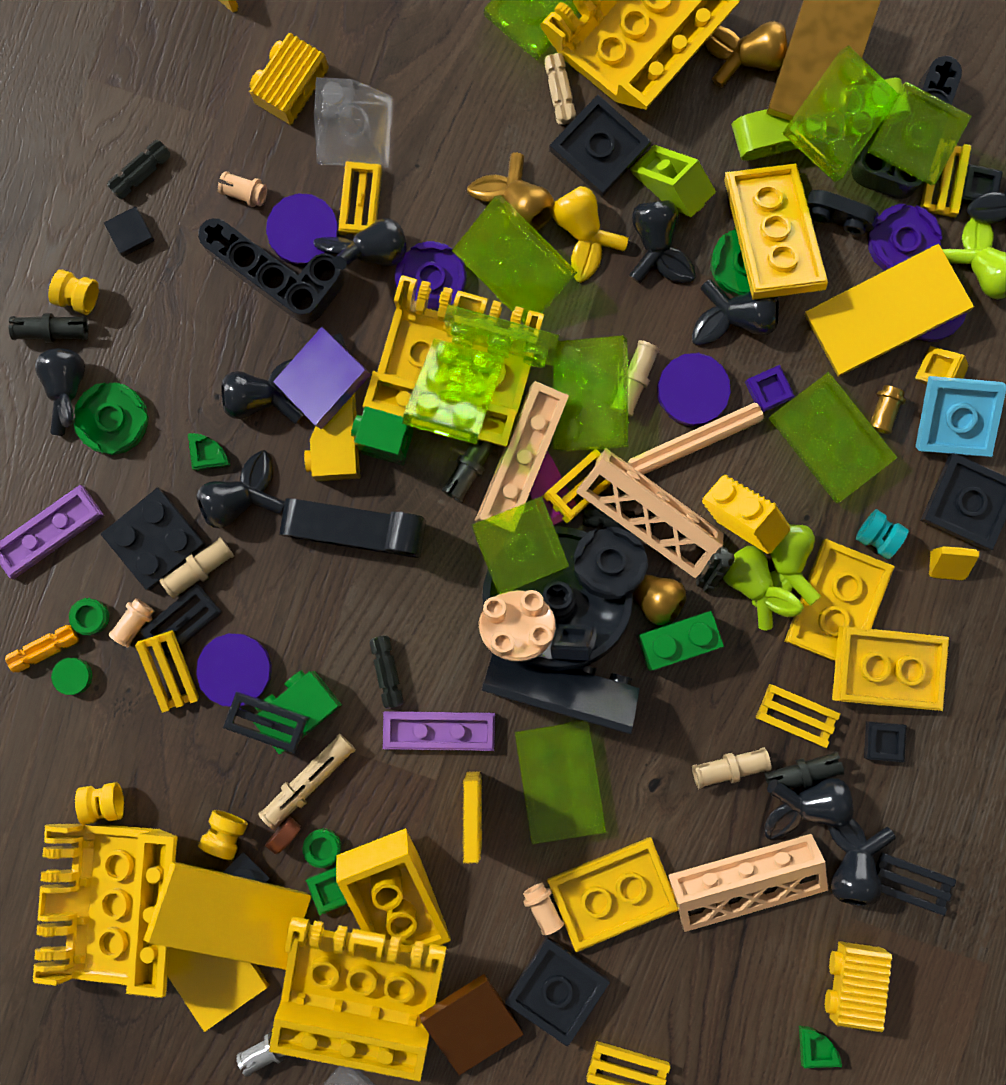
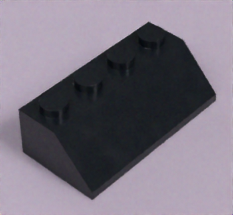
M492 653L481 691L631 734L640 688L631 686L632 678L611 673L609 679L595 676L597 668L591 666L569 671H547L528 666L520 661L506 660Z

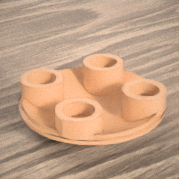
M534 590L508 591L489 598L483 606L479 620L480 635L486 647L495 655L510 661H525L542 654L551 644L556 628L551 608L544 601L543 596Z

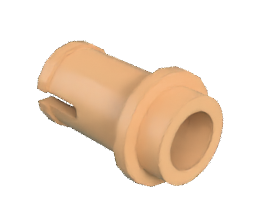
M227 171L222 173L220 179L233 186L218 183L219 194L246 201L249 207L263 205L267 196V186L262 184L260 179L248 180Z
M137 598L132 603L128 602L126 604L127 611L108 634L118 644L127 648L131 645V642L146 621L151 622L153 619L151 614L154 610Z
M539 883L523 893L525 897L523 903L526 907H530L542 935H550L564 926V922L561 920L550 898V888H545L543 883Z

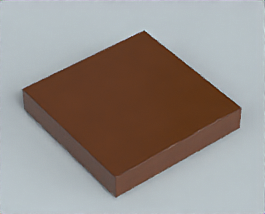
M485 973L419 1014L421 1023L459 1076L524 1035L520 1024Z

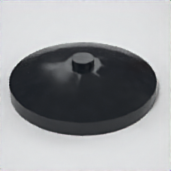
M559 526L528 531L507 543L494 557L487 570L483 584V606L489 598L504 592L534 590L543 596L544 601L551 608L555 618V632L560 624L593 626L596 628V640L589 661L551 658L550 644L539 656L520 661L528 666L547 671H569L586 667L608 654L616 646L626 630L631 615L633 595L630 594L621 599H603L594 596L579 584L574 574V553L579 541L587 532Z

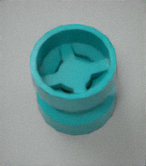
M876 509L861 526L856 540L865 546L872 545L877 549L880 556L888 560L901 547L909 530L900 523H891L887 520L886 514Z

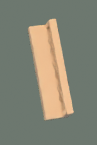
M536 381L528 388L508 445L504 447L475 521L484 525L490 524L507 532L514 533L569 395Z
M607 448L598 457L595 467L576 491L577 494L695 579L704 569L707 562L710 561L711 556L720 547H723V532ZM600 474L612 483L614 495L600 497L591 491L589 487ZM619 489H621L626 494H619ZM636 500L643 505L644 517H627L622 512L621 502ZM614 502H615V503H616V508H615L614 506H612L611 504H609V503H614ZM649 510L652 513H654L655 516H649ZM651 523H668L673 527L674 538L659 540L652 535ZM641 524H645V525H646V530H645L643 527H641L640 525H641ZM679 532L686 537L679 538ZM695 543L706 552L694 565L682 556L680 545ZM669 546H675L676 551L670 548Z
M812 834L668 875L678 905L684 932L828 891L825 860ZM816 875V880L802 884L799 883L803 878ZM778 886L774 892L763 893L767 888ZM743 897L739 902L727 904L730 899ZM702 907L706 908L702 913L691 916L688 914V911Z

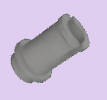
M272 1033L266 1034L262 1042L237 1054L236 1059L239 1069L241 1070L247 1066L242 1072L246 1077L251 1076L254 1072L274 1061L280 1063L284 1060L285 1055L269 1052Z

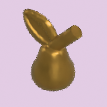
M776 21L762 24L741 39L730 29L719 26L704 43L712 55L726 60L712 78V81L721 88L725 86L741 64L767 71L781 69L788 48L785 27Z
M512 153L510 155L508 177L502 175L483 176L473 181L467 187V192L472 197L486 202L504 199L513 224L521 231L533 232L544 227L551 219L554 199L545 188L522 181L524 155Z
M646 574L643 583L632 594L646 618L656 625H667L674 621L687 599L686 590L680 582L674 579L659 578Z

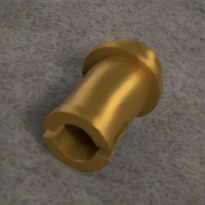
M884 385L882 391L877 392L879 400L868 428L880 433L891 434L900 405H904L906 399L903 398L905 391L893 386Z

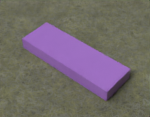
M82 485L77 486L0 541L1 567L10 579L17 578L102 518L104 514L86 488Z
M383 712V749L494 751L495 713Z

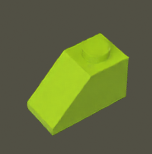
M654 145L630 169L632 174L661 201L670 200L676 205L678 212L690 217L701 210L705 203L716 193L698 159Z

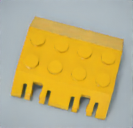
M572 0L582 16L580 19L577 18L573 13L574 11L568 5L560 2L555 7V12H551L541 23V28L556 51L564 56V60L613 101L646 110L738 6L740 0Z
M402 275L394 297L396 310L378 371L372 372L363 408L367 406L409 418L413 422L507 447L517 419L545 314L529 310L524 330H520L524 308L516 306L510 318L509 331L497 328L498 319H500L502 312V302L493 301L489 318L485 320L488 298L458 290L451 311L450 305L453 289L444 287L439 298V309L435 311L427 308L431 294V283L421 282L417 301H415L418 279Z
M104 824L45 825V843H71V846L43 847V857L48 859L73 858L72 869H48L41 872V881L68 882V884L40 886L38 920L44 922H65L37 925L36 934L43 937L67 935L66 946L35 949V959L50 962L34 964L33 982L56 986L68 980L77 979L127 985L126 994L165 997L169 947L150 944L144 940L170 862L176 861L177 836L161 829Z
M292 916L285 952L289 953L282 997L274 1018L269 1052L420 1082L429 1033L421 1023L419 1014L436 1003L446 947L430 944V947L426 948L424 947V942L416 941L413 947L401 945L400 937L392 936L390 941L386 940V935L354 928L352 933L348 932V927L338 926L335 932L324 930L323 922L314 921V924L310 925L308 919Z

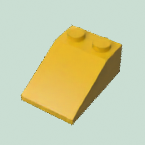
M406 828L336 855L337 884L361 930L386 935V940L390 941L392 936L400 937L401 945L413 947L416 941L424 942V947L429 948L430 944L442 945L451 941L421 858Z

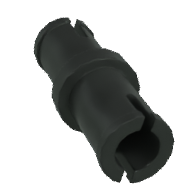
M44 313L42 317L11 316L9 318V323L13 324L8 325L9 335L12 340L44 339L46 343H53L55 339L86 340L88 338V333L85 332L88 331L86 316L54 317L52 313Z
M474 438L464 455L460 454L456 460L458 466L445 487H443L442 492L450 498L454 496L456 501L462 503L475 478L483 474L485 470L483 465L496 444Z
M835 751L832 754L805 761L803 758L798 759L794 765L764 772L767 785L772 780L777 779L790 789L804 786L807 789L813 787L812 783L844 775V768L842 762H839L838 752Z

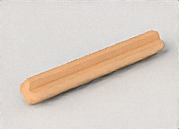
M752 403L629 459L627 463L645 475L760 423L764 419L763 412L757 403Z

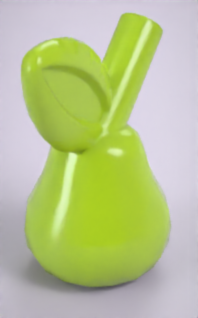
M971 218L964 227L962 234V243L965 249L942 250L950 264H971V268L985 295L993 299L1006 298V252L991 248L993 244V230L989 223H982L975 220V218Z
M789 524L790 532L770 553L775 567V571L770 572L774 584L773 587L786 589L790 593L794 588L811 606L821 595L800 573L803 571L806 561L814 548L815 537L808 526ZM752 600L753 606L757 607L756 600Z
M746 546L734 554L735 561L723 577V580L728 586L741 592L749 599L756 600L759 629L770 630L773 628L772 611L785 617H794L803 611L804 606L796 596L786 589L773 587L774 584L769 572L768 561L762 550L755 546Z

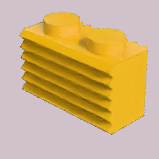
M288 33L283 42L278 40L273 45L269 54L270 61L263 71L259 69L253 75L250 81L251 90L249 92L256 105L287 124L292 125L294 119L297 118L298 113L301 112L309 96L312 95L313 90L316 89L329 67L325 54L322 51H318L304 40H300L292 33Z
M728 475L722 476L703 497L702 503L705 504V507L708 508V511L711 512L710 514L716 519L717 523L767 554L772 553L790 532L789 523L775 503L766 500L764 496L761 497L759 493L755 494L753 490L750 491L748 487H744L743 484H739L738 481H734Z
M838 941L837 951L831 952L829 970L834 975L833 990L828 989L825 995V1011L830 1013L829 1018L837 1026L877 1032L884 1031L883 1024L885 1023L884 1016L886 1015L885 1008L887 1007L886 1000L888 999L887 992L889 991L888 984L890 983L889 977L892 954L884 948Z

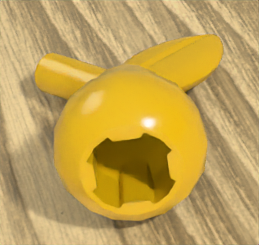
M580 186L554 202L552 210L554 220L578 240L571 256L572 273L577 282L586 281L597 271L602 259V246L621 251L626 250L628 237L600 230L597 200L592 190Z

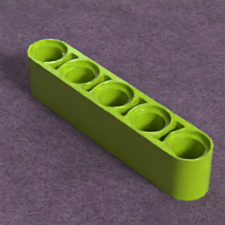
M889 78L852 88L839 131L836 135L767 114V109L739 117L733 121L732 129L741 160L749 161L896 124L910 116L911 112L901 79Z

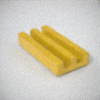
M943 139L939 140L930 170L925 179L920 207L925 208L930 213L953 218L959 214L971 145L964 144L961 147L957 146V142L950 141L946 144L943 143ZM946 153L937 205L931 204L940 154ZM958 156L949 207H945L954 158Z
M346 161L338 226L339 235L350 233L355 236L377 221L382 166L380 164ZM354 171H360L353 225L348 224ZM370 172L373 173L368 223L367 226H363L367 175Z
M597 448L542 496L546 501H551L554 505L552 508L556 512H561L564 516L562 519L566 523L572 520L590 503L583 499L572 510L566 505L577 495L576 491L585 478L562 499L556 493L593 460L597 461L601 455ZM605 479L593 492L599 495L611 482Z
M173 630L136 643V649L162 713L169 711L172 707L176 706L178 708L184 706V703L198 701L199 695ZM162 642H167L186 694L181 695L162 648ZM152 646L153 651L155 653V656L157 658V661L159 663V666L161 668V671L171 693V699H168V696L166 694L165 688L163 686V683L161 681V678L159 676V673L148 647Z
M769 684L756 715L758 720L824 748L828 747L830 742L828 739L830 734L834 732L836 720L840 717V713L772 684ZM775 694L827 717L826 722H821L774 702L772 698ZM768 708L822 730L820 737L767 715Z
M596 1041L586 1080L595 1085H637L597 1073V1069L651 1085H665L670 1064L664 1060ZM601 1054L658 1070L657 1076L601 1060L600 1057Z

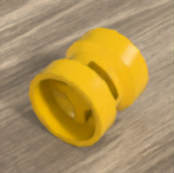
M60 269L51 280L48 292L49 302L59 307L72 306L74 311L88 315L96 305L99 284L94 279L88 277L78 279L72 272Z
M118 782L104 784L102 788L98 789L92 786L77 789L75 808L80 824H93L101 818H105L108 821L122 819L124 814V797Z
M213 810L209 818L211 828L208 833L202 835L198 847L213 856L233 860L238 850L236 845L237 838L244 834L248 823L233 814Z

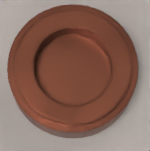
M289 817L271 836L265 846L272 853L279 854L298 834L301 825L292 817Z

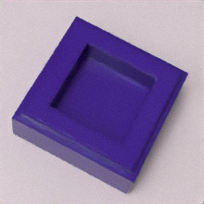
M780 365L745 381L754 403L760 406L763 413L795 398Z

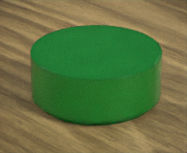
M84 598L77 601L71 607L69 622L71 627L79 634L96 635L102 632L108 625L109 611L101 601Z
M65 658L59 661L53 668L52 683L62 694H80L90 686L92 670L89 664L80 658Z
M320 828L311 832L303 843V855L306 861L318 868L332 865L336 861V855H339L342 849L338 835L326 828Z

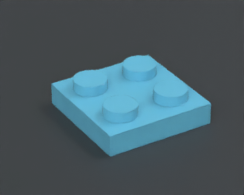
M929 376L915 447L918 451L992 457L1006 394V384L997 381Z

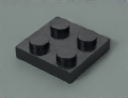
M597 95L549 145V151L602 198L650 147L651 141L600 95Z
M955 453L950 454L920 521L983 550H993L1006 521V476Z
M158 487L101 533V536L147 591L152 590L160 583V579L165 578L185 563V558L191 554H196L207 545L162 489Z
M546 936L506 996L505 1004L568 1047L610 984V980Z

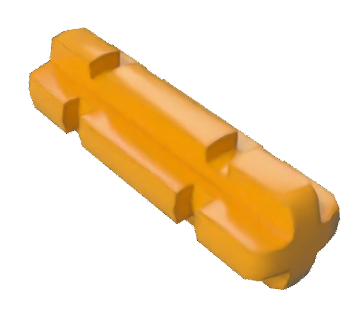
M65 625L55 630V634L49 633L23 646V650L17 649L7 654L5 660L12 672H21L29 668L30 663L36 664L60 652L61 647L68 648L76 644L79 638L71 625Z

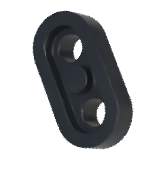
M824 190L811 191L807 199L811 219L816 222H832L843 226L846 232L858 236L874 230L879 214L868 205Z

